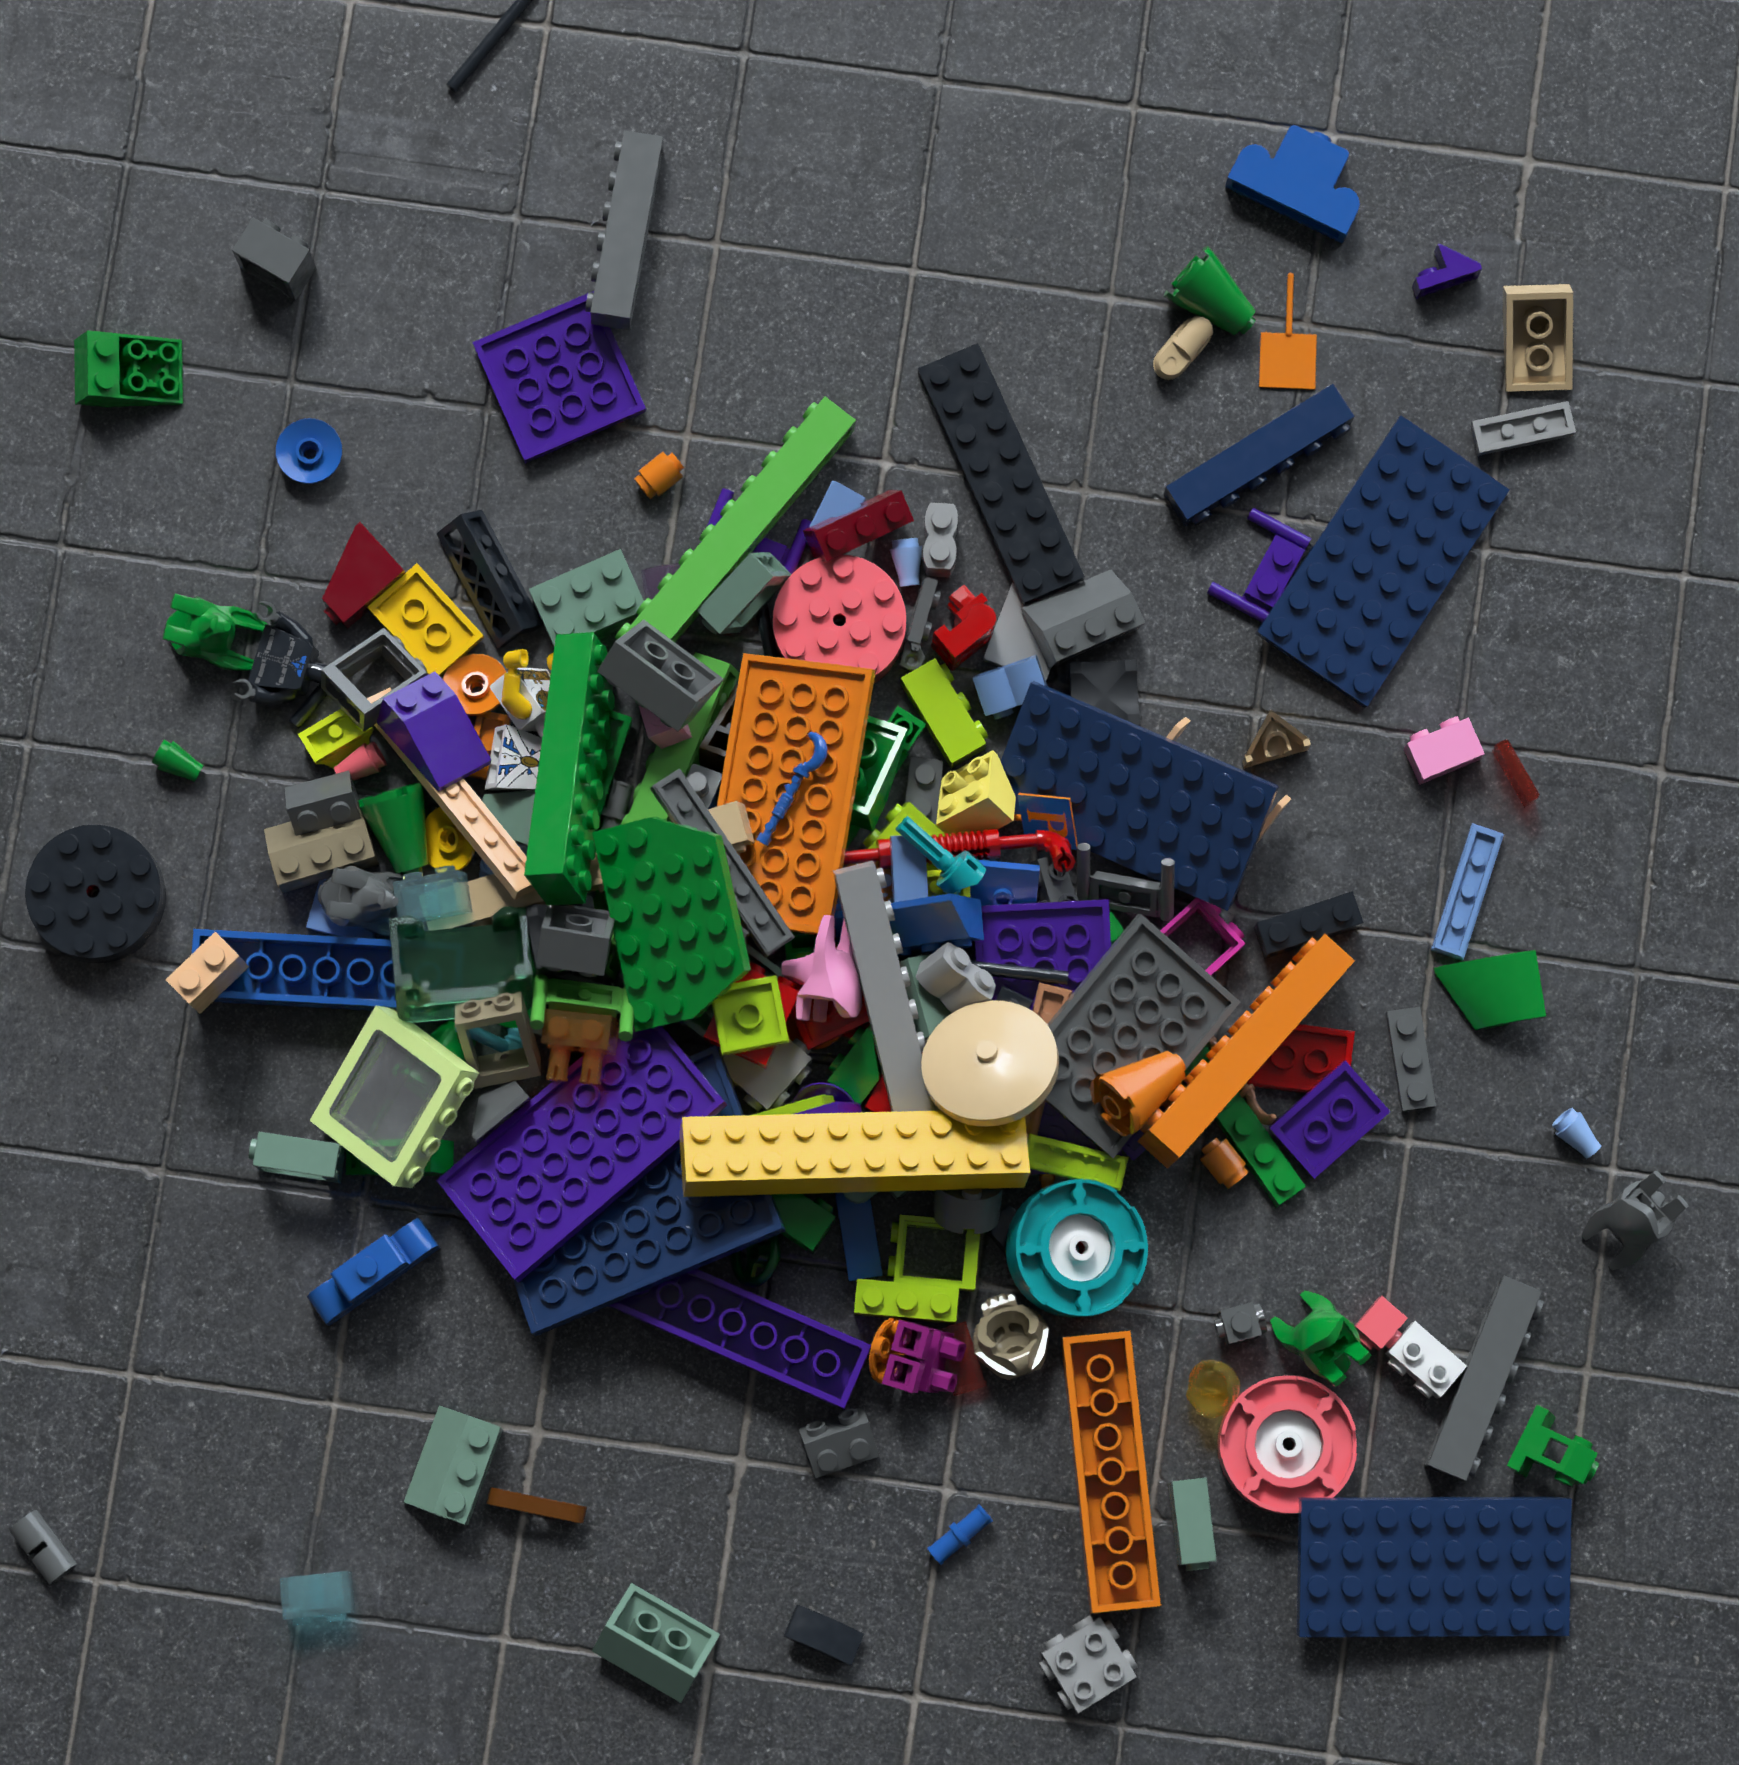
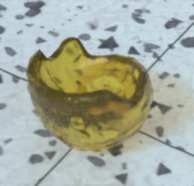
M1208 1359L1200 1361L1190 1372L1186 1398L1195 1407L1197 1413L1201 1417L1208 1419L1217 1418L1225 1414L1240 1393V1379L1233 1368L1221 1361Z

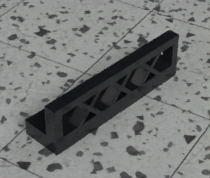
M483 510L460 514L436 533L497 648L504 647L520 634L535 631L543 625ZM456 529L462 537L461 548L456 547L450 536ZM469 559L474 560L477 566L476 577L471 576L468 570ZM484 587L488 588L493 596L492 606L486 604L483 598ZM499 616L505 618L511 629L504 636L498 626Z

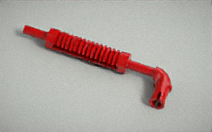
M998 829L983 830L982 833L980 830H977L976 833L970 831L969 834L965 831L963 835L961 832H958L957 835L951 833L950 836L948 833H945L944 837L942 834H939L938 837L935 834L932 835V838L944 849H947L953 857L963 851H968L976 859L978 857L979 860H983V858L986 860L1000 859L1001 850L1036 847L1037 850H1045L1050 853L1053 865L1059 872H1063L1062 865H1064L1067 872L1075 864L1069 840L1052 831L1035 830V834L1002 837L999 836ZM890 839L876 840V848L845 851L843 865L873 861L878 862V868L883 870L891 869ZM926 858V863L932 865V862Z

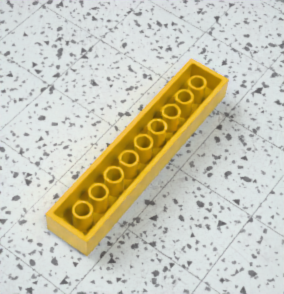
M942 1111L682 1117L679 1132L683 1197L1024 1188L1030 1174L1025 1116L1007 1124L988 1127L961 1123Z

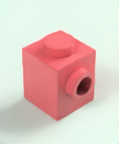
M1380 1296L1355 1324L1361 1345L1368 1350L1374 1347L1379 1351L1384 1346L1390 1349L1402 1336L1398 1329L1408 1318L1383 1296Z

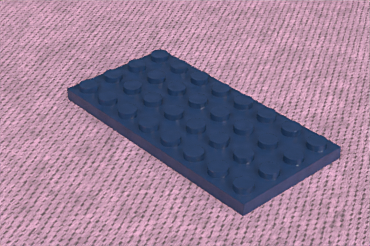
M1400 415L1255 634L1363 708L1368 707L1510 489Z
M1035 681L1030 683L1000 761L1016 796L1014 814H1021L1018 800L1019 793L1070 798L1078 844L1087 843L1090 845L1091 852L1160 882L1161 861L1165 858H1171L1175 861L1174 888L1227 911L1231 909L1279 789V786Z
M1569 1497L1299 1498L1297 1636H1569L1572 1499Z

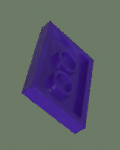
M1344 1060L1270 1125L1269 1128L1315 1179L1391 1111Z

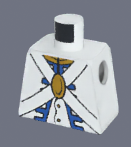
M506 724L495 727L490 755L491 764L488 767L485 790H535L542 739L526 731H520L511 725Z

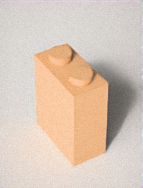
M214 932L166 981L201 1014L249 966Z

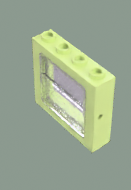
M375 1006L310 1121L393 1186L413 1188L422 1178L424 1168L430 1157L439 1149L440 1140L447 1128L456 1120L457 1111L462 1102L472 1092L479 1072L397 1010Z

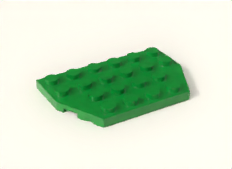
M649 817L592 832L610 918L614 919L613 932L628 1002L634 1010L633 1025L635 1032L700 1017L707 1011L706 1008L719 996H723L731 989L735 981L743 978L751 970L722 835L708 831L704 832L687 825H679L659 817Z

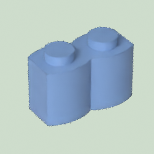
M1037 655L980 673L972 678L985 716L993 714L994 719L1013 714L1012 708L1023 704L1031 682L1035 681L1047 686Z

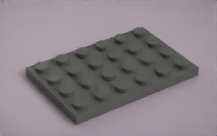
M1137 914L1047 1024L1057 1045L1059 1070L1055 1084L1044 1101L1100 1150L1114 1158L1132 1135L1130 1133L1127 1136H1121L1103 1120L1100 1115L1105 1112L1100 1102L1094 1105L1091 1098V1081L1100 1074L1165 1051L1179 1055L1187 1069L1240 1004V1001L1142 914Z

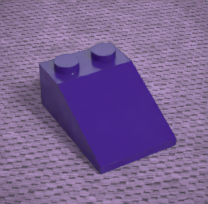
M435 671L382 699L377 724L438 792L491 764V758L457 695Z

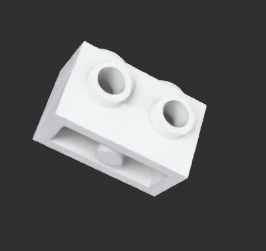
M1416 1321L1407 1327L1397 1342L1385 1353L1390 1358L1388 1364L1402 1376L1407 1372L1417 1381L1414 1387L1427 1398H1430L1432 1395L1435 1398H1440L1467 1367Z

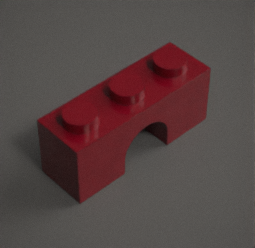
M888 490L861 503L860 508L838 517L826 519L803 530V533L814 559L821 558L823 562H828L913 522L914 519L902 490Z

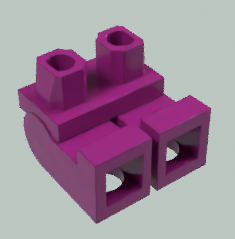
M899 1320L891 1350L907 1354V1356L889 1355L882 1384L911 1393H918V1390L938 1393L939 1391L954 1392L958 1380L957 1375L944 1370L947 1359L961 1362L965 1354L966 1344L953 1338V1333L918 1323Z

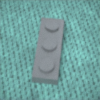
M1569 401L1475 420L1470 424L1478 456L1574 436L1576 433Z

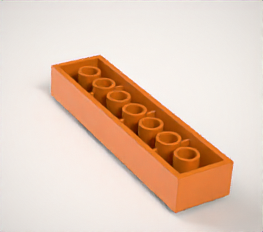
M1326 934L1318 941L1312 937L1292 958L1296 964L1294 965L1290 961L1271 981L1275 988L1272 989L1268 986L1249 1006L1253 1011L1252 1014L1246 1010L1227 1030L1231 1037L1229 1038L1224 1035L1205 1055L1209 1062L1207 1063L1202 1059L1185 1077L1184 1081L1188 1085L1184 1087L1180 1084L1164 1101L1162 1106L1166 1110L1163 1112L1158 1108L1140 1128L1144 1134L1137 1142L1167 1169L1182 1156L1354 963L1355 960Z
M1131 1331L1063 1337L1061 1339L1090 1613L1161 1606Z

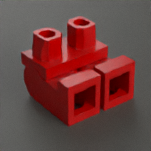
M965 585L951 594L948 599L950 602L947 604V608L955 616L954 628L949 631L945 625H942L933 633L931 644L933 650L951 671H954L989 642L996 622V613L987 605L988 599L983 593L975 597Z

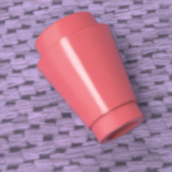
M371 742L368 745L363 743L336 765L334 770L336 774L349 770L354 781L381 772V768L386 765V760L375 742Z

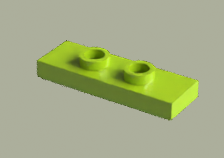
M1028 1134L1027 1144L1030 1169L1073 1180H1094L1121 1191L1128 1157L1116 1155L1114 1158H1111L1103 1151Z

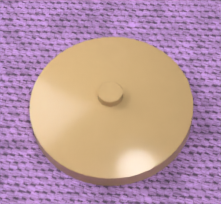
M983 1001L958 1009L937 1025L925 1044L921 1070L930 1098L946 1115L968 1125L998 1126L1026 1116L1046 1099L1058 1075L1059 1055L1050 1028L1036 1013L1012 1002Z

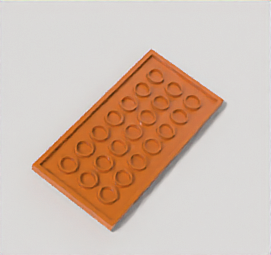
M743 653L717 806L734 801L745 804L755 843L747 845V851L738 855L790 931L817 935L823 916H835L838 892L833 870L843 868L875 671L870 668ZM809 732L818 733L826 741L827 757L818 769L808 772L810 774L808 779L805 777L802 779L798 790L793 795L794 801L784 818L779 820L776 831L770 836L772 840L766 846L756 839L759 833H763L765 830V825L770 821L773 815L772 811L781 794L786 792L785 785H791L792 777L796 775L793 772L794 767H797L800 763L808 762L813 756L814 744L808 737Z

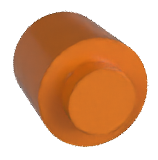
M662 451L638 470L640 474L634 480L649 499L655 495L659 497L683 478L680 471L684 467L673 453L667 456Z
M1216 1137L1201 1149L1204 1153L1200 1158L1201 1162L1219 1184L1223 1183L1227 1189L1249 1173L1244 1167L1246 1162L1226 1138L1220 1142Z

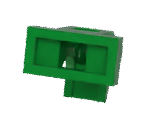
M1536 1405L1507 1466L1514 1473L1526 1478L1533 1463L1542 1465L1556 1472L1555 1480L1572 1488L1574 1485L1586 1484L1588 1481H1591L1599 1466V1463L1595 1461L1598 1453L1591 1450L1594 1444L1577 1435L1571 1440L1550 1430L1556 1417L1549 1410ZM1551 1440L1567 1447L1560 1464L1543 1457Z

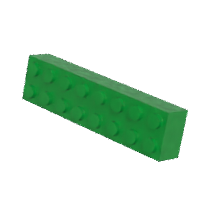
M594 632L557 634L555 639L524 871L526 879L547 905L586 904L587 891L592 886L590 865L591 860H594L596 855L592 832L599 828L600 823L597 811L598 802L603 797L602 771L607 767L605 747L606 740H609L611 736L609 716L610 710H613L615 705L613 686L608 683L604 676L597 672L608 652L606 646L600 642Z

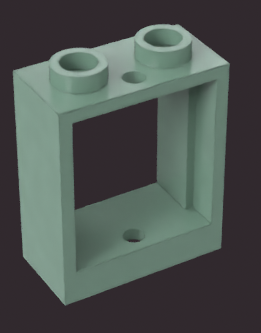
M770 552L750 553L697 610L703 617L702 623L714 634L717 632L719 634L740 633L781 589L785 581L791 576V573Z
M259 1131L257 1139L251 1140L249 1159H252L253 1166L262 1172L341 1183L346 1149L338 1143Z

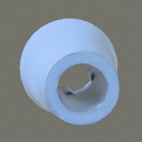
M918 538L893 540V549L889 550L899 578L900 587L920 585L919 573L922 546H919Z
M1573 1108L1562 1113L1552 1124L1556 1129L1555 1134L1579 1151L1586 1159L1594 1155L1601 1147L1582 1113H1577Z

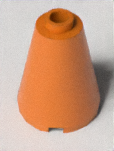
M1165 1051L1100 1074L1090 1083L1093 1103L1096 1105L1100 1102L1105 1111L1100 1115L1115 1132L1121 1136H1127L1130 1133L1132 1135L1139 1131L1185 1079V1063L1179 1055Z

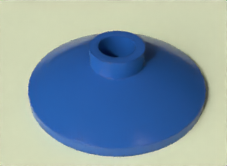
M313 418L300 419L288 425L280 434L276 444V458L280 468L289 478L299 483L314 484L326 480L337 470L342 459V443L337 432L326 422ZM308 449L316 451V456L313 459L305 458L304 454Z

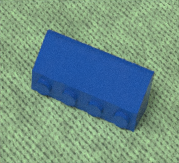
M950 893L891 903L895 917L894 921L889 922L892 935L898 933L903 953L897 954L898 958L912 956L911 951L920 949L924 954L934 953L947 942L958 948L965 949L972 947L973 941L984 940L980 899ZM835 911L834 928L839 937H841L844 916L842 911Z

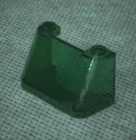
M503 907L492 916V925L424 931L423 922L413 916L405 915L389 919L397 1015L402 1021L415 1023L455 1019L456 1004H461L468 1000L492 998L503 993L522 992L527 1010L532 1007L533 975L525 907Z

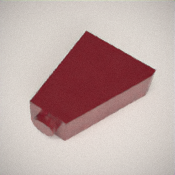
M361 522L354 527L322 597L324 604L327 606L323 612L336 626L341 622L346 629L369 611L367 607L405 574L404 569Z

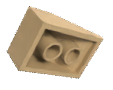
M1570 285L1503 286L1506 392L1572 390L1573 291Z

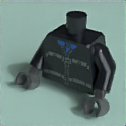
M261 601L259 603L268 609L267 615L263 618L260 614L253 613V616L258 621H271V625L265 624L249 679H239L232 682V684L242 687L243 695L233 693L230 696L234 701H241L248 697L251 702L275 707L292 702L297 696H306L311 681L321 684V669L327 665L317 663L319 651L313 645L312 636L298 621L280 611L276 612V608L271 602Z

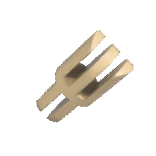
M1198 316L1187 319L1167 340L1153 360L1154 370L1159 377L1166 380L1177 378L1206 347L1213 334L1212 324L1208 319Z

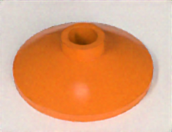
M471 654L461 657L445 672L443 680L455 692L466 714L478 716L491 712L500 705V702L489 686L504 675L506 670L498 660L491 656ZM475 687L483 688L480 692L472 693Z

